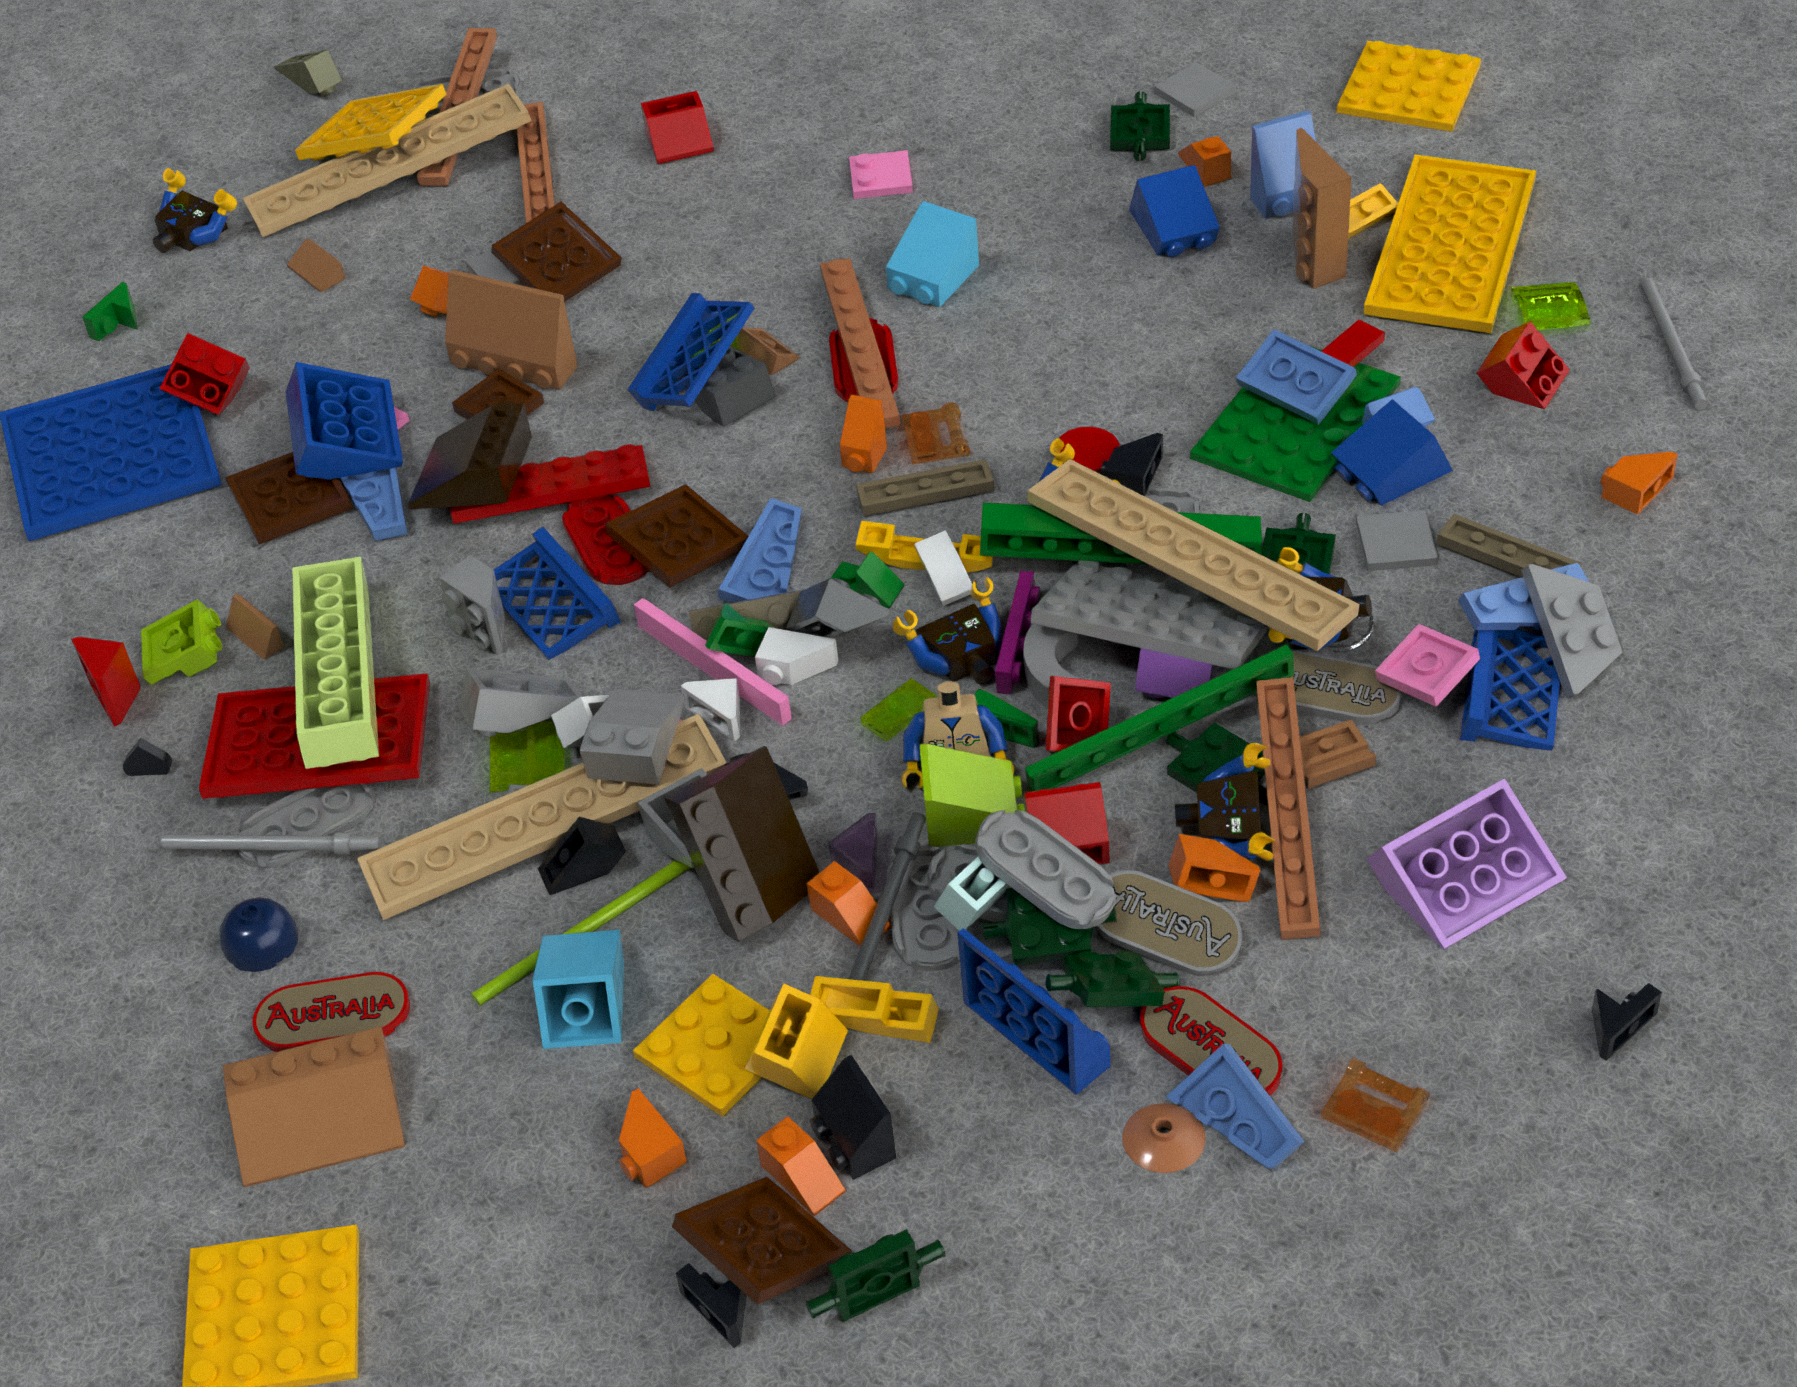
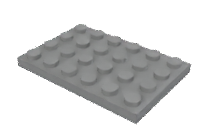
M1081 560L1076 561L1032 609L1031 623L1230 669H1235L1244 664L1269 628L1267 625L1184 582L1168 581L1165 577L1157 574L1142 576L1141 574L1132 573V570L1126 567L1109 568L1100 566L1096 561Z

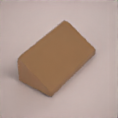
M310 238L302 243L287 264L288 268L319 292H323L345 279L341 262Z
M742 328L733 344V347L766 364L768 374L770 375L800 359L796 353L763 328Z
M235 594L232 597L226 628L264 660L284 648L278 626L241 595Z

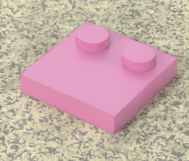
M908 150L860 154L849 157L854 199L913 193Z
M1418 624L1375 670L1376 678L1381 683L1437 707L1480 660L1479 650Z

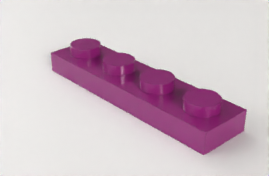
M1020 571L995 670L996 689L999 694L1011 695L1013 684H1020L1022 662H1019L1020 657L1024 658L1025 635L1033 624L1031 623L1032 607L1039 603L1041 594L1040 587L1035 586L1034 572Z

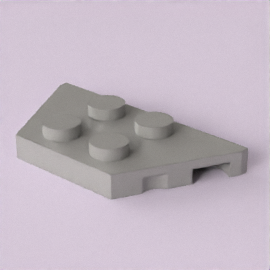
M1529 564L1521 572L1564 694L1567 698H1572L1579 694L1623 651L1599 585L1535 564Z

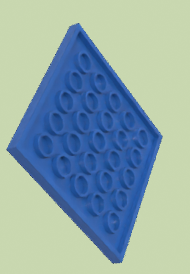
M171 364L0 412V420L22 522L28 541L222 486L200 408L159 389Z

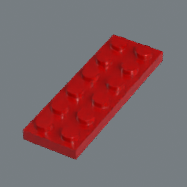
M628 444L620 446L615 450L604 452L595 450L583 456L572 458L563 456L550 462L523 464L519 469L507 503L450 507L453 524L651 487L643 446Z

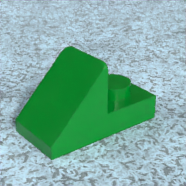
M124 282L116 286L82 317L89 337L96 341H100L107 334L114 332L118 324L138 330L134 303L127 283Z
M871 551L860 566L842 561L831 577L845 581L849 584V589L859 594H867L877 598L881 606L889 609L905 586L886 564Z
M724 603L708 633L705 646L710 650L755 657L768 627H773L765 620L743 617L728 603Z

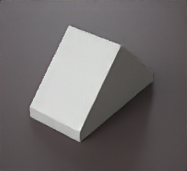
M736 678L692 681L681 685L682 694L685 695L684 706L687 710L695 715L700 714L705 722L733 741L740 737V697Z

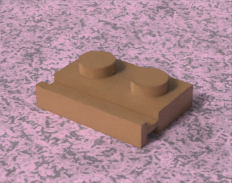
M1352 720L1300 737L1304 780L1308 789L1376 765L1375 753L1370 752L1368 743Z

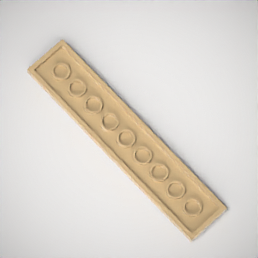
M508 83L415 123L411 127L412 131L401 136L398 139L399 143L389 149H382L381 146L374 147L365 153H359L358 150L351 151L347 155L336 157L248 195L243 200L262 237H265L297 222H303L320 212L331 210L350 199L359 198L364 193L373 189L384 187L403 176L412 175L417 170L431 164H437L456 153L465 152L470 147L484 141H490L509 130L518 129L523 124L530 122L531 118L528 110Z
M1071 459L1027 490V502L1316 651L1322 648L1358 616L1360 604Z
M696 714L678 722L659 785L588 778L584 764L581 763L358 857L357 860L382 919L385 920L554 848L579 816L610 824L640 811L637 802L701 768L707 774H710L724 767L727 762L701 715Z

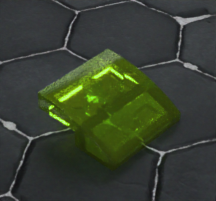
M1576 282L1511 287V297L1513 303L1518 308L1520 325L1531 321L1537 330L1590 325L1586 303Z
M538 722L527 726L526 731L497 732L496 736H489V793L508 791L509 785L513 784L531 785L564 771V748L557 735L554 722Z

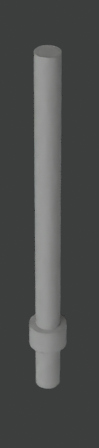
M1645 278L1642 280L1641 286L1681 375L1680 384L1684 393H1689L1695 409L1702 410L1707 407L1708 402L1702 391L1704 384L1697 372H1694L1654 280L1652 278Z
M336 832L334 836L164 834L161 845L163 849L334 851L335 854L351 855L353 851H375L382 848L381 836H353L352 832Z

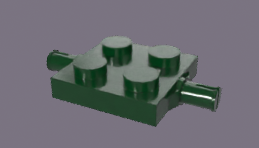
M1139 91L1134 96L1135 103L1111 105L1110 150H1134V159L1139 161V154H1141V161L1146 158V150L1170 149V104L1155 105L1147 103V94L1142 91V98H1140Z
M1299 513L1296 517L1295 528L1278 529L1266 527L1261 555L1277 563L1283 548H1293L1298 552L1299 564L1307 563L1322 572L1330 574L1336 534L1318 533L1309 529L1311 516L1305 513L1303 522V513Z
M1215 722L1198 738L1191 741L1175 731L1168 735L1166 744L1178 750L1181 754L1167 766V775L1197 793L1198 783L1203 782L1206 776L1225 763L1242 755L1244 749L1250 743ZM1263 751L1259 752L1257 759L1263 757ZM1254 766L1252 771H1257L1259 801L1267 805V788L1259 784L1261 777L1265 774V768L1262 769Z
M1013 888L1006 889L1008 911L1005 921L982 924L985 940L1008 937L1012 948V959L1016 966L1063 960L1064 955H1079L1083 951L1092 952L1091 936L1094 927L1076 929L1062 925ZM1115 905L1109 917L1103 923L1117 922Z
M1083 951L1079 955H1064L1062 969L1065 975L1047 974L1045 981L1047 991L1073 992L1081 998L1086 1007L1162 1006L1165 993L1163 989L1179 986L1180 984L1177 972L1156 973L1151 971L1140 954L1131 951H1119L1116 954H1098L1091 951Z
M907 1229L895 1235L883 1236L874 1245L856 1253H847L841 1256L835 1263L829 1265L831 1285L828 1292L805 1301L807 1310L812 1319L835 1308L842 1322H845L919 1287V1276L923 1266L945 1257V1250L938 1239L916 1250L915 1242Z

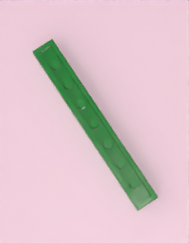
M1286 644L1025 767L1028 788L1031 792L1057 788L1257 693L1256 681L1293 676V652Z

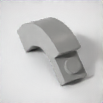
M1033 623L1024 641L1025 678L1033 696L1048 709L1050 676L1079 679L1059 665V662L1078 646V634Z

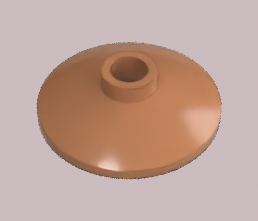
M1159 1103L1146 1106L1135 1112L1124 1127L1122 1140L1126 1153L1140 1167L1158 1173H1172L1189 1167L1200 1157L1205 1147L1206 1136L1202 1123L1195 1118L1193 1113L1178 1105ZM1165 1127L1170 1129L1171 1131L1168 1133H1160L1157 1130L1159 1128Z

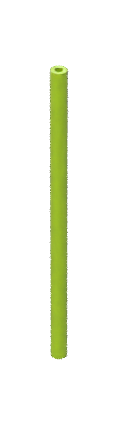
M674 860L563 934L595 931L691 867ZM540 949L472 992L471 997L473 1000L477 1001V1004L481 1006L534 971Z

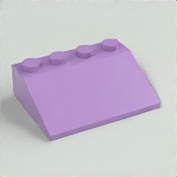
M1505 778L1384 845L1366 859L1384 890L1442 949L1449 947L1567 878Z

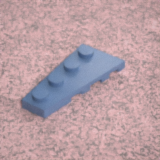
M397 467L339 478L375 541L408 534Z
M770 498L718 589L719 599L732 603L787 593L802 508Z
M1578 562L1551 569L1589 582ZM1523 577L1465 592L1458 599L1474 630H1516L1519 626H1532L1534 630H1542Z

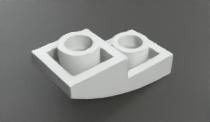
M946 530L914 543L917 554L943 606L970 595L972 583Z

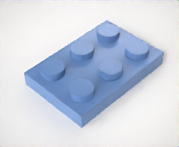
M1273 329L1237 375L1236 380L1239 386L1319 425L1357 374L1354 367Z

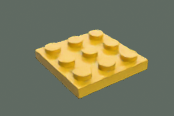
M712 974L633 1049L634 1057L723 1117L762 1078L744 1068L769 1009L715 974Z

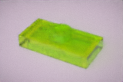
M911 678L860 717L861 725L887 742L908 726L915 714L922 712L924 700L937 698V695Z

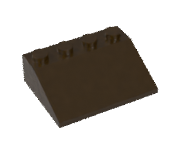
M503 401L496 405H491L437 437L409 500V510L507 503L532 437L525 404Z
M766 746L664 797L719 925L726 935L741 941L774 923L808 895L807 883L820 872Z

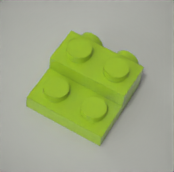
M196 599L142 628L143 678L152 685L166 677H170L179 670L186 676L191 677L217 663V652L223 648L221 640L215 631L216 628L221 626L218 614L212 608L208 609L199 599Z

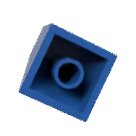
M1195 165L1137 179L1129 210L1157 256L1167 254L1169 257L1177 256L1186 248L1196 246L1197 249H1204L1216 241L1220 227Z
M1393 399L1331 452L1338 464L1334 468L1338 475L1347 483L1351 480L1356 482L1355 489L1367 502L1373 498L1381 506L1453 471L1435 435Z

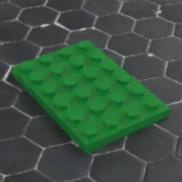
M1358 363L1354 367L1357 376L1319 425L1242 387L1192 448L1190 459L1310 502L1338 465L1331 452L1364 424L1362 420L1366 404L1392 395L1400 385L1401 376Z

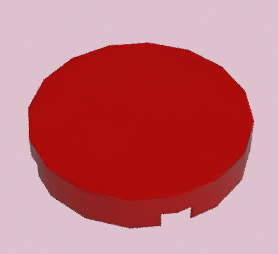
M1093 426L1068 430L1059 437L1064 442L1061 452L1065 450L1066 445L1069 443L1075 452L1072 460L1099 474L1104 460L1109 461L1114 448L1120 446L1115 435L1105 429Z

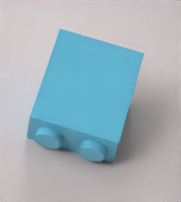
M923 201L886 266L888 289L897 295L904 294L915 298L923 304L930 303L941 307L979 266L976 218Z
M620 930L547 935L542 937L533 976V987L543 1049L622 1043L624 955Z

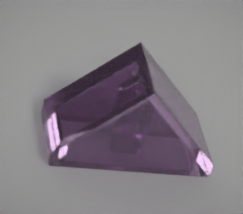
M867 813L828 842L831 863L833 861L837 862L860 879L869 893H874L878 829L876 813Z

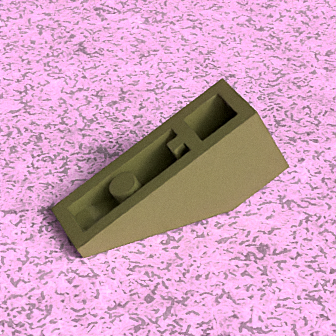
M328 50L295 55L274 66L277 71L309 94L319 93L320 96L327 95L335 91L334 85L342 81Z

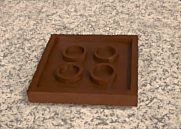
M562 201L492 244L491 251L527 287L561 294L564 297V302L619 267L622 259Z
M293 452L225 477L228 487L258 544L265 543L352 509L350 499L338 478L326 480L296 474Z
M686 484L606 523V534L669 588L739 553L749 537Z
M768 1177L675 1214L672 1228L757 1305L829 1273V1265L835 1263L841 1256L852 1253L850 1248Z

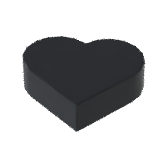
M140 738L126 755L123 770L128 776L167 775L172 764V758L164 750Z

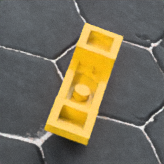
M861 520L855 544L856 550L865 555H868L871 551L885 564L894 567L926 570L914 543L924 540V538L895 535V525ZM963 534L961 543L952 542L967 573L992 567L994 556H980L981 536Z

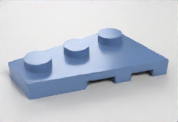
M1222 1044L1166 1096L1176 1105H1181L1193 1113L1195 1118L1206 1126H1211L1226 1136L1229 1142L1268 1169L1281 1164L1305 1142L1230 1044Z

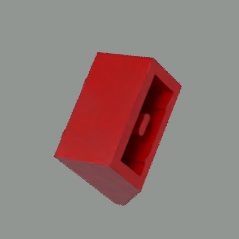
M697 91L641 103L645 132L657 164L714 152L704 107Z
M1529 321L1502 334L1476 374L1493 394L1545 409L1570 369L1545 340L1544 336Z
M187 333L159 389L220 416L240 390L250 367L246 358Z
M1100 782L1024 793L1025 812L1037 817L1099 865L1110 863L1109 837Z

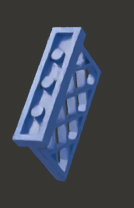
M691 293L627 390L644 409L654 411L658 405L690 407L755 308L750 302L706 301L701 293ZM737 314L733 319L727 322V319ZM719 324H721L720 327H718V328H716L715 330H713L712 332L708 333V331H710V330L713 329L714 327H716V326H718ZM720 339L719 342H717L716 344H714V345L711 346V344H712L713 342H715L716 340ZM705 348L703 352L692 358V355ZM705 362V364L702 367L695 371L696 367ZM687 373L689 374V375H687L686 377H684L683 379H681V380H679L678 382H676V380L679 379L680 377H682L683 375H685V374H687ZM689 387L684 395H679V392Z
M541 527L532 534L536 542L494 569L496 581L504 577H512L509 587H498L503 608L545 657L550 660L569 650L605 624L611 628L620 623L621 620L612 601L544 527ZM536 555L540 559L537 568H523L524 564ZM520 577H534L532 586L518 587ZM556 577L554 587H540L542 578ZM514 596H528L526 606H511ZM537 596H551L548 606H534ZM559 596H574L571 606H557ZM545 615L543 625H528L530 616ZM554 615H568L565 625H551ZM576 615L592 616V619L585 624L574 625ZM548 634H563L559 642L550 648L546 646L545 640Z
M1519 629L1474 630L1471 646L1479 650L1480 660L1468 672L1460 740L1475 742L1477 736L1526 748L1552 751L1554 747L1560 680L1552 657L1550 656L1543 660L1534 650L1537 647L1548 648L1544 635ZM1498 638L1510 640L1517 647L1507 651L1498 642ZM1524 654L1533 665L1523 668L1514 658ZM1505 663L1514 673L1504 677L1495 666ZM1540 670L1551 679L1550 682L1542 686L1531 676ZM1522 680L1531 691L1521 695L1511 684ZM1502 689L1512 700L1501 704L1492 693ZM1539 697L1548 705V708L1538 713L1528 701ZM1518 706L1528 718L1518 722L1509 710ZM1499 715L1509 727L1502 729L1489 726L1488 721ZM1536 724L1546 733L1545 738L1532 736L1525 728Z

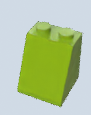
M920 744L929 846L943 847L975 844L980 825L987 816L1001 810H1006L1005 813H1015V810L1024 811V804H1016V798H1022L1020 776H1013L1011 761L930 744Z

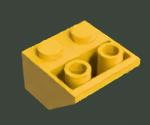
M783 983L771 1005L744 1069L812 1099L829 1078L848 1029L820 999Z

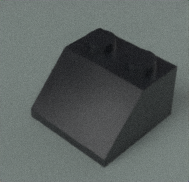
M849 1055L841 1061L812 1098L814 1117L810 1118V1124L819 1141L827 1139L831 1145L829 1154L836 1168L839 1171L846 1169L852 1180L896 1159L891 1113L853 1056Z

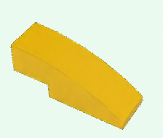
M815 976L810 993L811 996L820 999L846 1028L926 1043L931 1041L939 1007L932 994L895 991L890 983Z

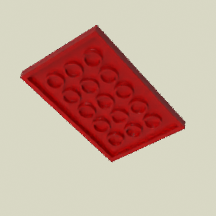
M428 673L374 678L379 757L305 769L297 738L295 686L218 693L199 784L202 799L420 778L430 692Z

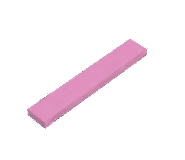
M642 598L634 604L637 624L642 630L715 680L736 678L739 696L782 726L792 719L789 696L724 652L708 649L705 646V639L646 599Z

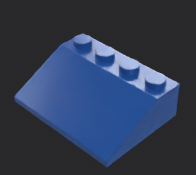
M299 362L295 363L285 392L296 474L309 478L330 480L402 466L403 458L390 380Z
M964 928L957 932L965 1005L1075 1095L1111 1066L1110 1045L1100 1032L1089 1029L1080 1021L1074 1011L1069 1008L1064 1009L1052 999L1045 988L1040 985L1035 986L1024 977L1016 965L1005 962Z

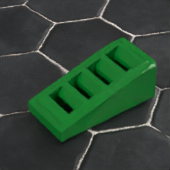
M981 689L976 691L974 695L977 704L986 706L1002 724L1007 741L1031 748L1037 747L1039 743L1037 719L987 691Z

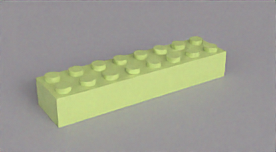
M361 557L293 567L296 729L305 769L327 767L332 764L363 761L368 758L379 757L369 590Z

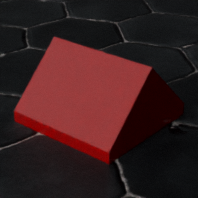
M86 637L71 639L89 684L113 726L121 724L141 689L124 643Z
M1050 676L1046 751L1057 753L1108 729L1111 682Z

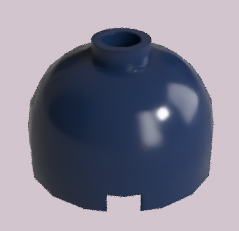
M251 898L236 904L226 914L220 927V944L223 954L235 968L241 971L259 972L269 970L277 966L276 963L282 961L285 957L288 958L298 943V929L286 907L269 898Z

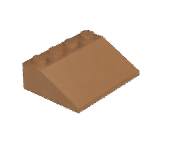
M1303 128L1296 130L1293 206L1295 270L1300 281H1306L1315 289L1346 277L1352 177Z
M451 270L449 272L445 344L450 363L461 369L467 367L480 370L486 375H490L497 369H500L519 381L534 383L540 388L550 387L560 390L577 368L563 295L461 271Z
M381 1026L223 1065L226 1099L244 1187L405 1147L391 1053Z

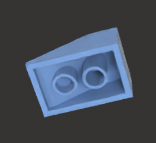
M1309 110L1252 126L1250 199L1265 219L1274 216H1284L1288 212L1293 211L1296 130L1303 128L1316 141L1312 115Z

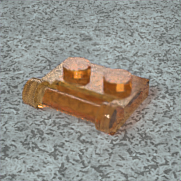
M949 402L944 404L941 409L902 415V423L912 465L969 456V443L963 437L959 421L961 418L959 405ZM937 423H947L951 439L950 445H942Z
M1352 1058L1343 1078L1322 1109L1321 1118L1397 1153L1426 1105L1430 1092L1418 1086L1415 1089L1366 1068L1365 1062ZM1360 1082L1408 1105L1403 1110L1354 1087Z

